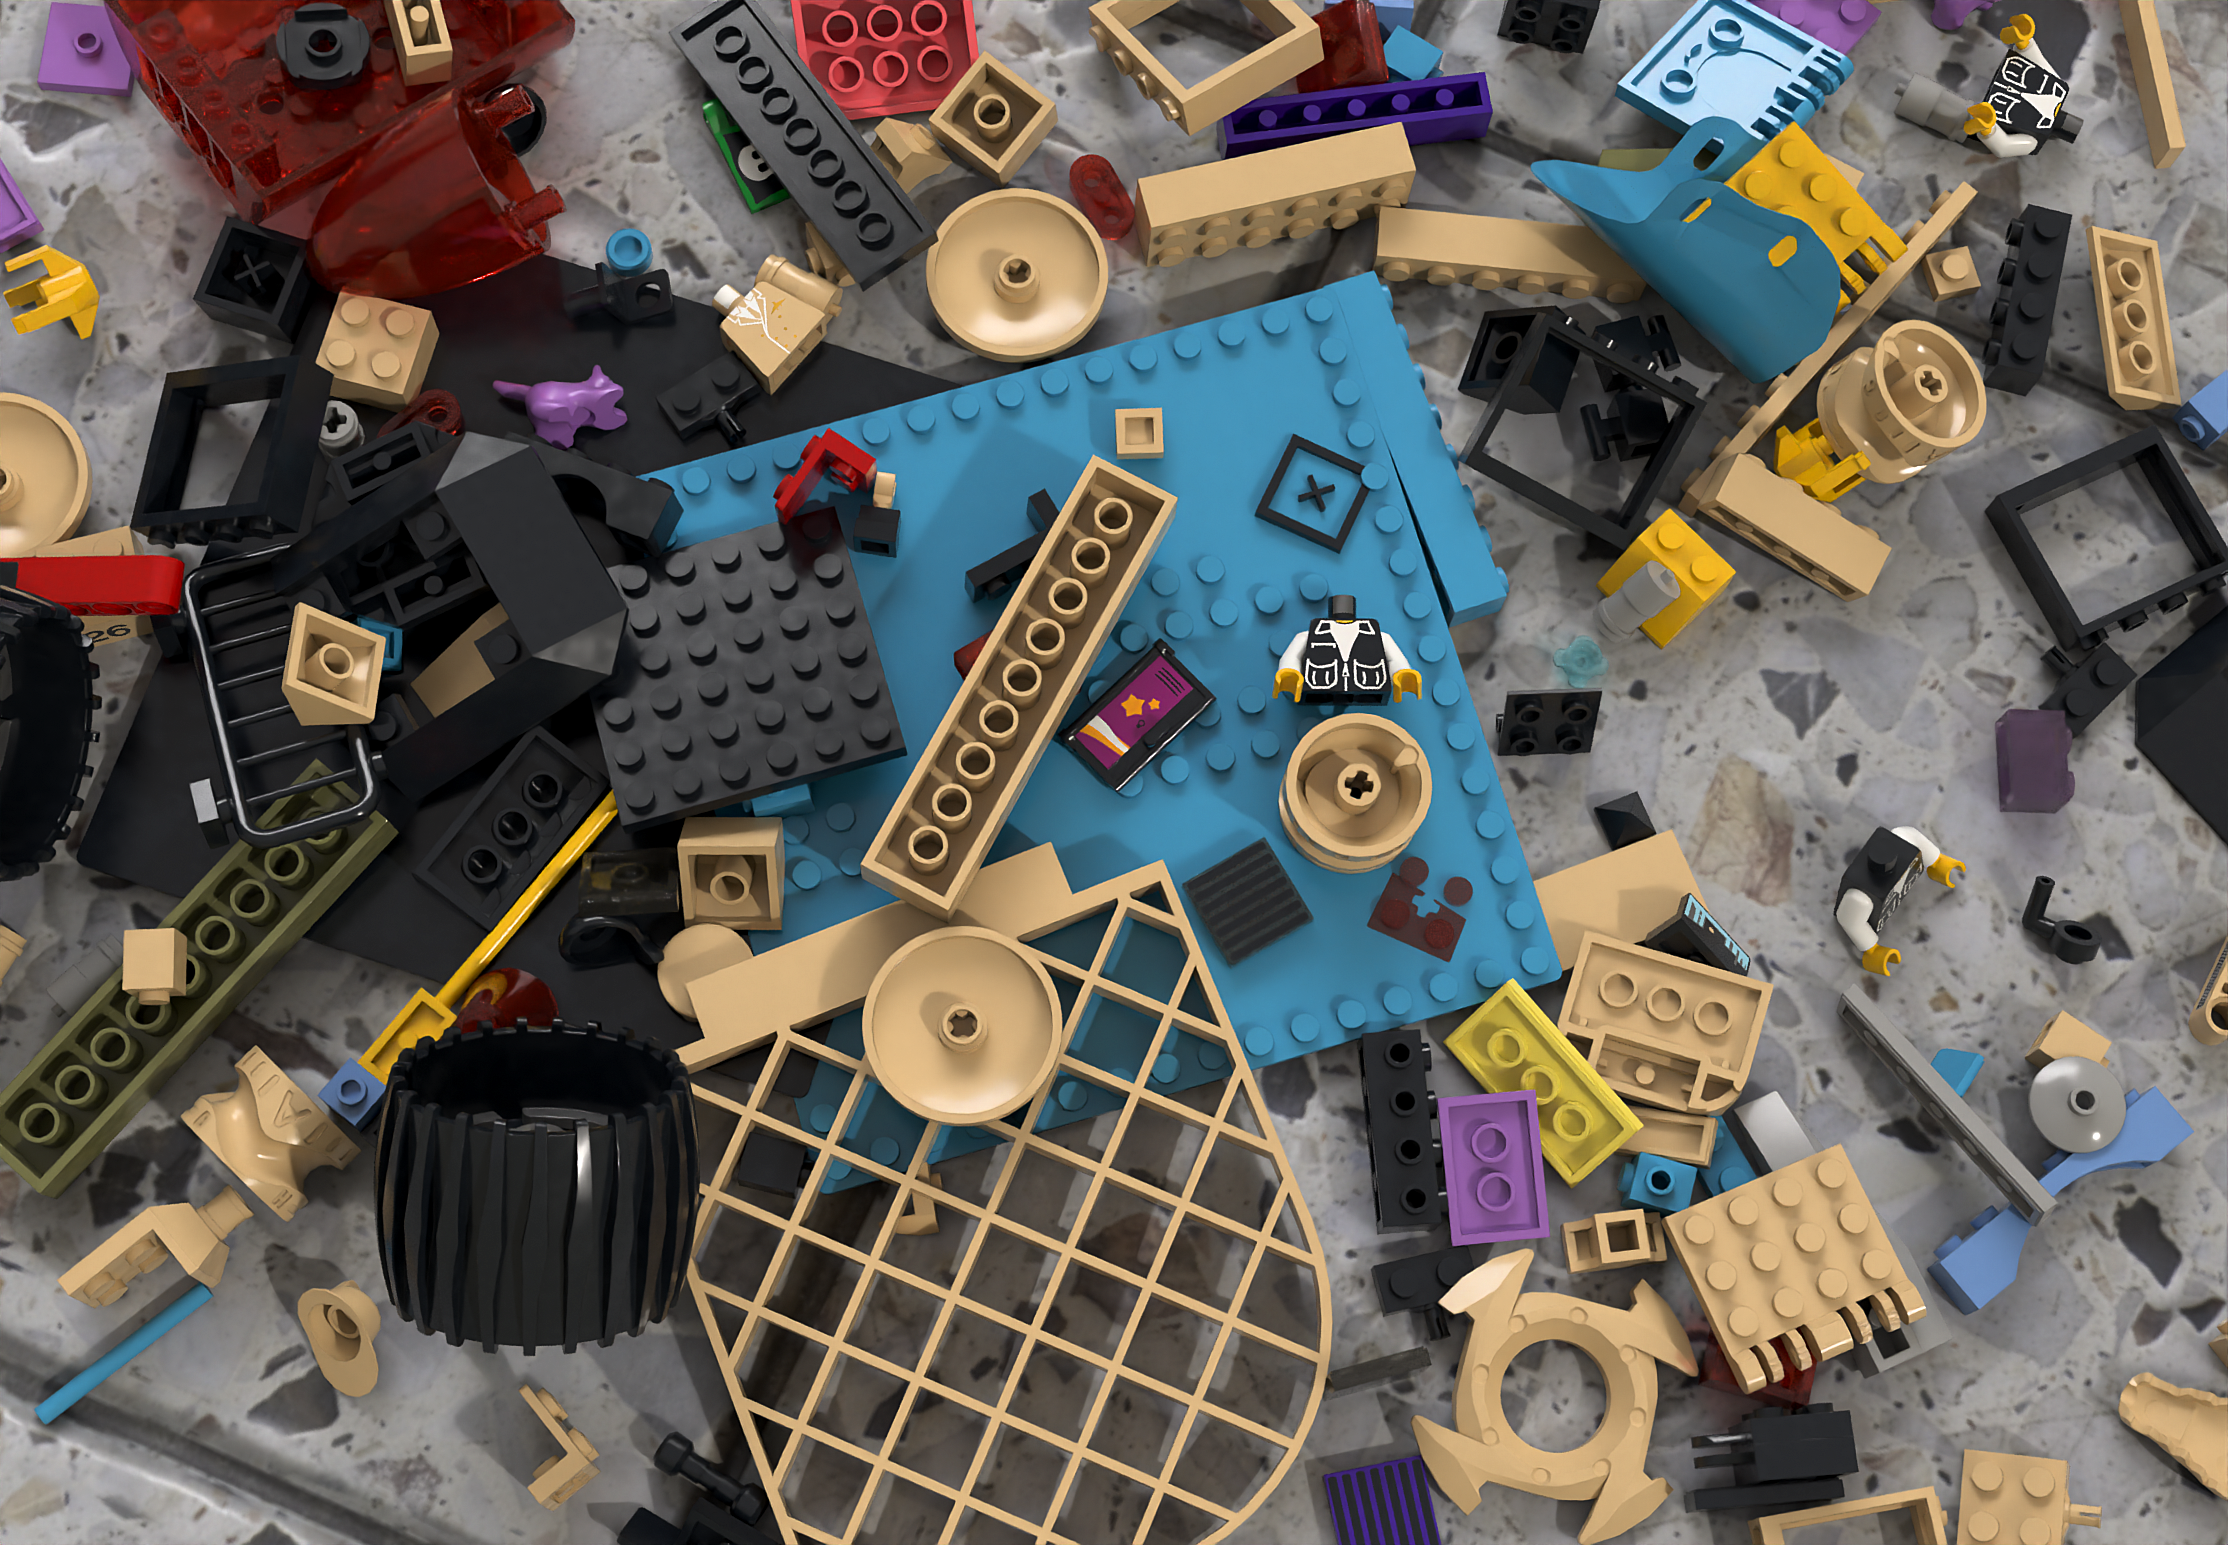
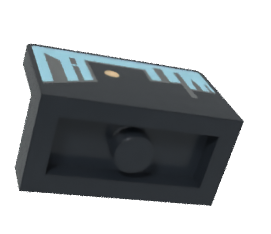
M1691 893L1681 898L1677 914L1649 932L1645 940V944L1649 949L1747 977L1751 962L1749 956Z

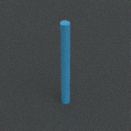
M202 1282L197 1283L37 1406L34 1410L38 1417L46 1425L211 1299L214 1295L210 1289Z

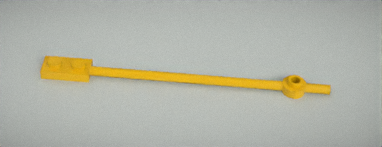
M613 789L439 993L433 997L421 987L359 1059L358 1064L384 1085H387L391 1067L397 1062L399 1054L405 1048L415 1050L417 1041L425 1036L433 1037L435 1042L442 1040L443 1032L446 1028L459 1025L462 1020L450 1011L451 1007L618 813Z

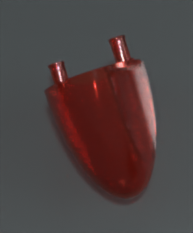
M516 86L515 89L487 104L482 101L479 102L471 94L465 97L460 88L455 87L407 117L365 151L339 178L326 195L314 215L308 230L305 244V259L309 272L317 283L337 295L342 292L354 296L381 298L389 301L412 299L476 283L547 252L551 247V234L547 220L560 213H565L567 211L562 196L552 184L536 193L525 168L501 130L503 127L535 111L529 95L523 90L522 86Z

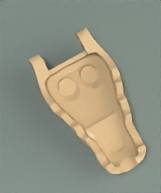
M2149 1372L2141 1373L2131 1378L2122 1391L2119 1401L2118 1412L2121 1420L2133 1430L2155 1441L2168 1454L2185 1466L2205 1487L2228 1502V1398L2217 1397L2211 1392L2193 1388H2178L2173 1384L2156 1378Z

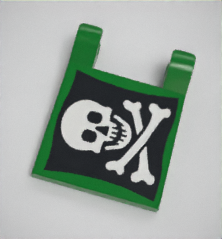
M712 99L703 103V119L714 136L751 214L790 199V195L737 125L730 127L719 101Z

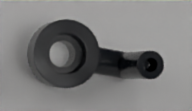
M2037 876L2022 917L2023 926L2034 933L2050 939V947L2055 951L2056 956L2066 963L2078 965L2094 960L2102 941L2101 935L2092 927L2077 921L2061 920L2056 922L2045 917L2044 913L2055 881L2046 876Z

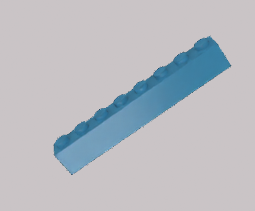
M1374 270L1323 286V288L1330 287L1337 293L1448 628L1500 611L1507 597L1506 593H1509L1507 577L1501 567H1495L1489 553L1492 551L1490 535L1484 525L1478 526L1473 513L1475 511V500L1470 487L1467 484L1462 485L1456 472L1459 469L1456 452L1451 444L1445 445L1440 433L1442 429L1440 413L1434 403L1429 404L1423 391L1426 388V382L1420 365L1418 363L1412 364L1407 352L1409 349L1408 335L1401 323L1396 325L1391 312L1393 310V300L1389 288L1386 284L1380 285Z

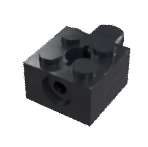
M1833 1403L1803 1405L1802 1409L1791 1410V1415L1784 1416L1783 1407L1755 1409L1753 1413L1741 1415L1742 1422L1729 1427V1433L1692 1437V1449L1731 1447V1453L1694 1458L1695 1469L1733 1466L1736 1486L1833 1477L1841 1478L1857 1473L1859 1470L1850 1410L1834 1411Z

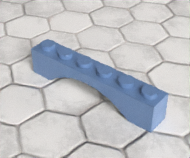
M2156 1086L2142 1094H2139L2134 1088L2124 1095L2126 1101L2125 1121L2121 1131L2112 1142L2090 1153H2070L2058 1149L2041 1163L2046 1172L2039 1176L2037 1181L2054 1197L2062 1188L2074 1180L2094 1172L2119 1168L2144 1169L2160 1161L2194 1131ZM2010 1201L1998 1211L1993 1205L1989 1206L1969 1222L1975 1229L1963 1240L1955 1234L1933 1252L1938 1260L1928 1267L1927 1271L1965 1316L1981 1309L2016 1280L2019 1256L2032 1225Z

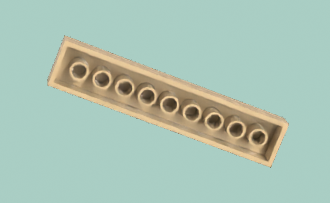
M1095 455L1091 457L860 864L862 879L949 924L1171 526L1176 514L1178 497Z

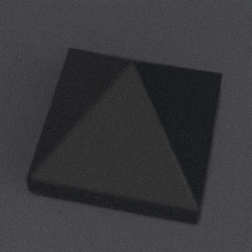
M1637 791L1593 809L1612 851L1657 834Z

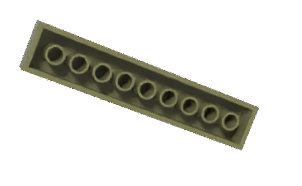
M316 758L291 785L330 775L333 772ZM340 781L276 800L256 821L255 826L260 829H272L348 807L356 803L360 796L346 783ZM375 810L366 820L355 825L276 848H255L239 839L156 928H175L187 936L186 996H170V1003L163 1005L138 1003L139 997L136 998L122 990V964L0 1093V1158L37 1192L58 1199L399 832L385 817Z

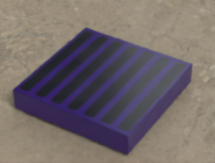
M1421 1455L1322 1476L1337 1545H1442Z

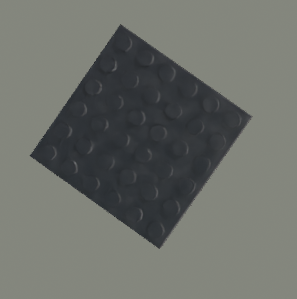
M835 506L792 517L786 525L777 521L664 552L659 558L649 556L606 568L630 611L614 676L588 693L621 825L625 834L908 755Z

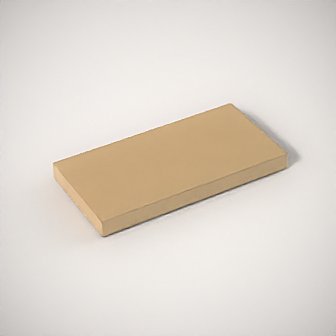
M1672 829L1533 881L1562 968V974L1574 970L1585 930L1640 945L1645 943L1649 932L1677 914L1681 898L1688 893H1691L1710 914Z

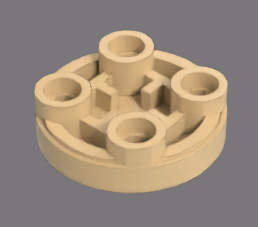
M699 924L688 927L676 934L663 950L664 960L658 963L657 970L661 992L671 1008L682 1015L683 1018L691 1022H699L685 983L752 958L753 954L744 939L727 927L716 924Z

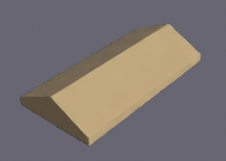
M2095 226L2087 228L2086 236L2109 396L2125 410L2176 409L2182 406L2157 241Z

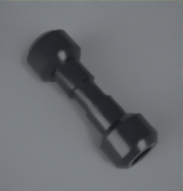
M679 1432L669 1433L653 1457L654 1466L669 1476H675L680 1473L696 1485L698 1483L713 1492L714 1497L730 1507V1515L751 1527L754 1526L770 1503L766 1490L754 1482L744 1486L728 1474L726 1476L711 1467L710 1462L694 1452L693 1441Z

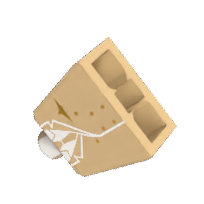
M765 281L757 283L745 297L727 284L717 292L712 301V307L726 317L719 327L722 343L729 352L734 350L755 380L770 395L777 390L827 334L826 316L823 312Z

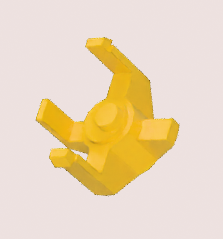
M48 245L4 262L7 271L11 272L42 259L48 271V274L38 277L36 280L3 292L10 308L17 305L23 306L32 301H35L38 307L11 319L18 335L26 332L29 333L70 316L81 340L91 336L100 296L84 264Z
M1818 417L1793 434L1785 425L1776 430L1773 468L1776 475L1796 481L1803 487V492L1815 500L1831 503L1865 481L1866 478H1863L1857 472L1862 469L1866 470L1871 465V462L1861 450L1855 455L1851 454L1835 465L1830 456L1835 451L1824 436Z

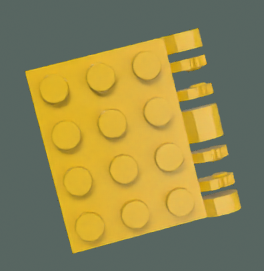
M1795 121L1788 124L1724 183L1741 196L1759 206L1801 219L1807 223L1834 255L1840 269V278L1858 295L1866 289L1864 281L1844 262L1852 252L1856 251L1870 270L1881 275L1888 267L1875 250L1865 242L1868 238L1893 263L1908 251L1903 241L1880 219ZM1708 197L1683 221L1690 222L1696 219L1711 205V199ZM1786 236L1769 251L1768 257L1773 266H1781L1797 251L1796 238ZM1841 288V296L1834 317L1851 302Z

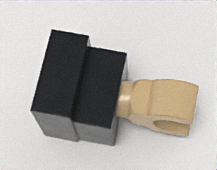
M877 471L873 506L861 505L859 518H856L853 534L855 552L897 557L901 511L892 509L897 484L895 482L896 474Z

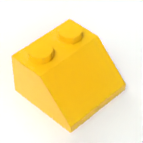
M1670 508L1637 537L1596 584V587L1609 598L1623 586V582L1650 560L1659 562L1674 573L1681 591L1680 596L1655 617L1649 618L1638 627L1661 650L1725 591L1736 574V571Z

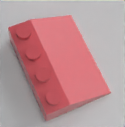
M790 0L798 56L848 120L937 109L979 58L972 0Z

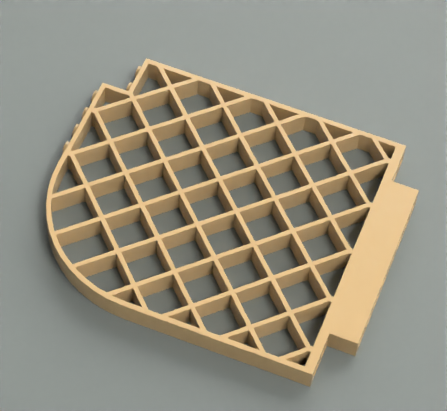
M1050 841L979 869L949 924L901 899L685 983L705 1037L675 1050L680 1057V1062L686 1064L688 1075L776 1041L747 1106L691 1083L694 1100L740 1119L711 1185L707 1186L700 1183L699 1196L703 1197L704 1200L697 1213L693 1246L686 1277L785 1545H802L797 1532L827 1545H854L886 1471L956 1501L937 1545H950L966 1506L1038 1537L1035 1545H1046L1047 1542L1054 1545H1081L1051 1531L1082 1459L1154 1490L1131 1545H1143L1163 1495H1167L1226 1521L1219 1529L1195 1545L1217 1544L1230 1535L1260 1507L1278 1486L1298 1456L1313 1425L1324 1392L1331 1356L1333 1324L1330 1283L1324 1253L1313 1220L1163 859L1072 894ZM1159 891L1168 913L1139 902L1136 899ZM1116 908L1089 972L1024 945L1026 942ZM1126 916L1173 935L1180 941L1187 962L1168 1005L1100 977ZM952 926L982 927L1004 934L1027 948L1040 961L1048 974L1081 987V991L1062 1032L1061 1046L1054 1068L1045 1084L1034 1096L1021 1129L1000 1120L975 1125L977 1128L1014 1143L986 1209L917 1180L924 1163L929 1157L942 1124L929 1121L906 1175L841 1148L840 1144L868 1082L870 1081L879 1086L881 1084L873 1073L866 1052L862 1061H859L796 1034V1032L863 1007L872 981L886 960L895 951L917 936L929 931ZM1193 975L1214 1025L1178 1010ZM1093 993L1161 1021L1134 1084L1066 1055ZM1171 1026L1221 1046L1226 1052L1233 1069V1074L1214 1118L1145 1089ZM790 1048L855 1075L826 1141L761 1113ZM1059 1070L1128 1099L1101 1163L1032 1135ZM1238 1086H1240L1260 1137L1223 1122ZM1138 1104L1208 1133L1181 1198L1111 1168ZM755 1126L792 1142L803 1144L808 1149L820 1153L790 1221L725 1193L745 1150L749 1133L753 1132ZM1217 1137L1271 1161L1280 1186L1261 1232L1190 1202ZM1025 1149H1029L1094 1177L1066 1244L997 1215ZM833 1160L899 1187L870 1256L804 1228ZM1104 1182L1174 1212L1147 1279L1076 1249ZM912 1192L930 1199L940 1206L980 1222L951 1290L883 1262ZM1285 1199L1295 1219L1306 1251L1270 1236ZM719 1205L784 1233L753 1302L705 1282L695 1259ZM1184 1216L1254 1246L1227 1313L1156 1283ZM991 1228L1060 1257L1031 1325L962 1296ZM798 1239L864 1267L834 1337L767 1309ZM1264 1251L1311 1270L1316 1294L1318 1323L1316 1352L1237 1318ZM1070 1262L1141 1292L1113 1360H1109L1042 1331ZM877 1273L945 1302L915 1373L847 1344ZM1150 1296L1221 1326L1193 1396L1121 1365ZM710 1297L748 1313L731 1353ZM956 1308L1026 1337L996 1408L926 1378ZM762 1319L829 1348L797 1420L747 1399L738 1375ZM1231 1331L1314 1366L1310 1391L1299 1424L1292 1438L1203 1400ZM1036 1342L1107 1373L1078 1443L1006 1413ZM841 1354L910 1383L879 1456L810 1426ZM1116 1377L1187 1407L1185 1416L1158 1479L1087 1448ZM921 1389L991 1419L960 1491L890 1461ZM1197 1412L1286 1450L1265 1483L1237 1513L1168 1483ZM753 1413L793 1430L775 1471ZM1001 1424L1073 1454L1042 1527L971 1497ZM805 1436L874 1465L842 1539L791 1517L784 1499L782 1488Z

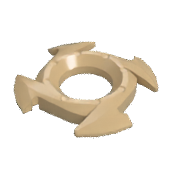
M1525 1248L1487 1261L1463 1276L1437 1302L1450 1315L1463 1312L1471 1320L1468 1323L1452 1392V1420L1455 1423L1456 1432L1420 1415L1412 1416L1410 1423L1421 1458L1439 1488L1466 1516L1482 1502L1478 1489L1485 1482L1553 1500L1583 1501L1594 1499L1588 1517L1577 1539L1580 1545H1591L1621 1535L1643 1521L1674 1490L1663 1477L1650 1479L1643 1472L1658 1398L1655 1360L1669 1365L1690 1377L1698 1376L1699 1369L1688 1336L1668 1303L1643 1278L1629 1292L1633 1304L1627 1311L1559 1293L1529 1292L1519 1294L1527 1270L1534 1257L1533 1250ZM1542 1340L1563 1341L1584 1351L1599 1368L1606 1387V1409L1597 1431L1581 1446L1561 1453L1541 1451L1521 1440L1509 1426L1501 1405V1384L1508 1365L1521 1350Z

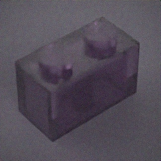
M2008 709L1995 722L2000 812L2056 814L2070 801L2075 791V777L2072 771H2068L2067 754H2069L2072 747V731L2069 726H2065V712L2057 710Z

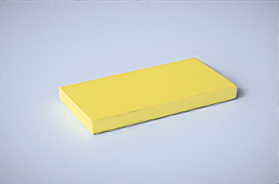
M1514 978L1507 981L1443 1041L1487 1093L1535 1089L1542 1156L1571 1189L1644 1126Z

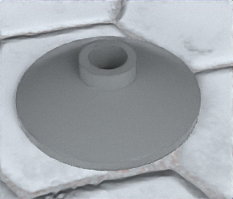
M2074 1056L2057 1059L2037 1073L2029 1089L2028 1109L2035 1128L2051 1145L2070 1153H2090L2105 1147L2119 1134L2125 1121L2126 1101L2119 1082L2108 1069L2091 1059ZM2078 1093L2084 1094L2089 1099L2090 1106L2088 1110L2081 1109L2077 1105L2076 1095Z

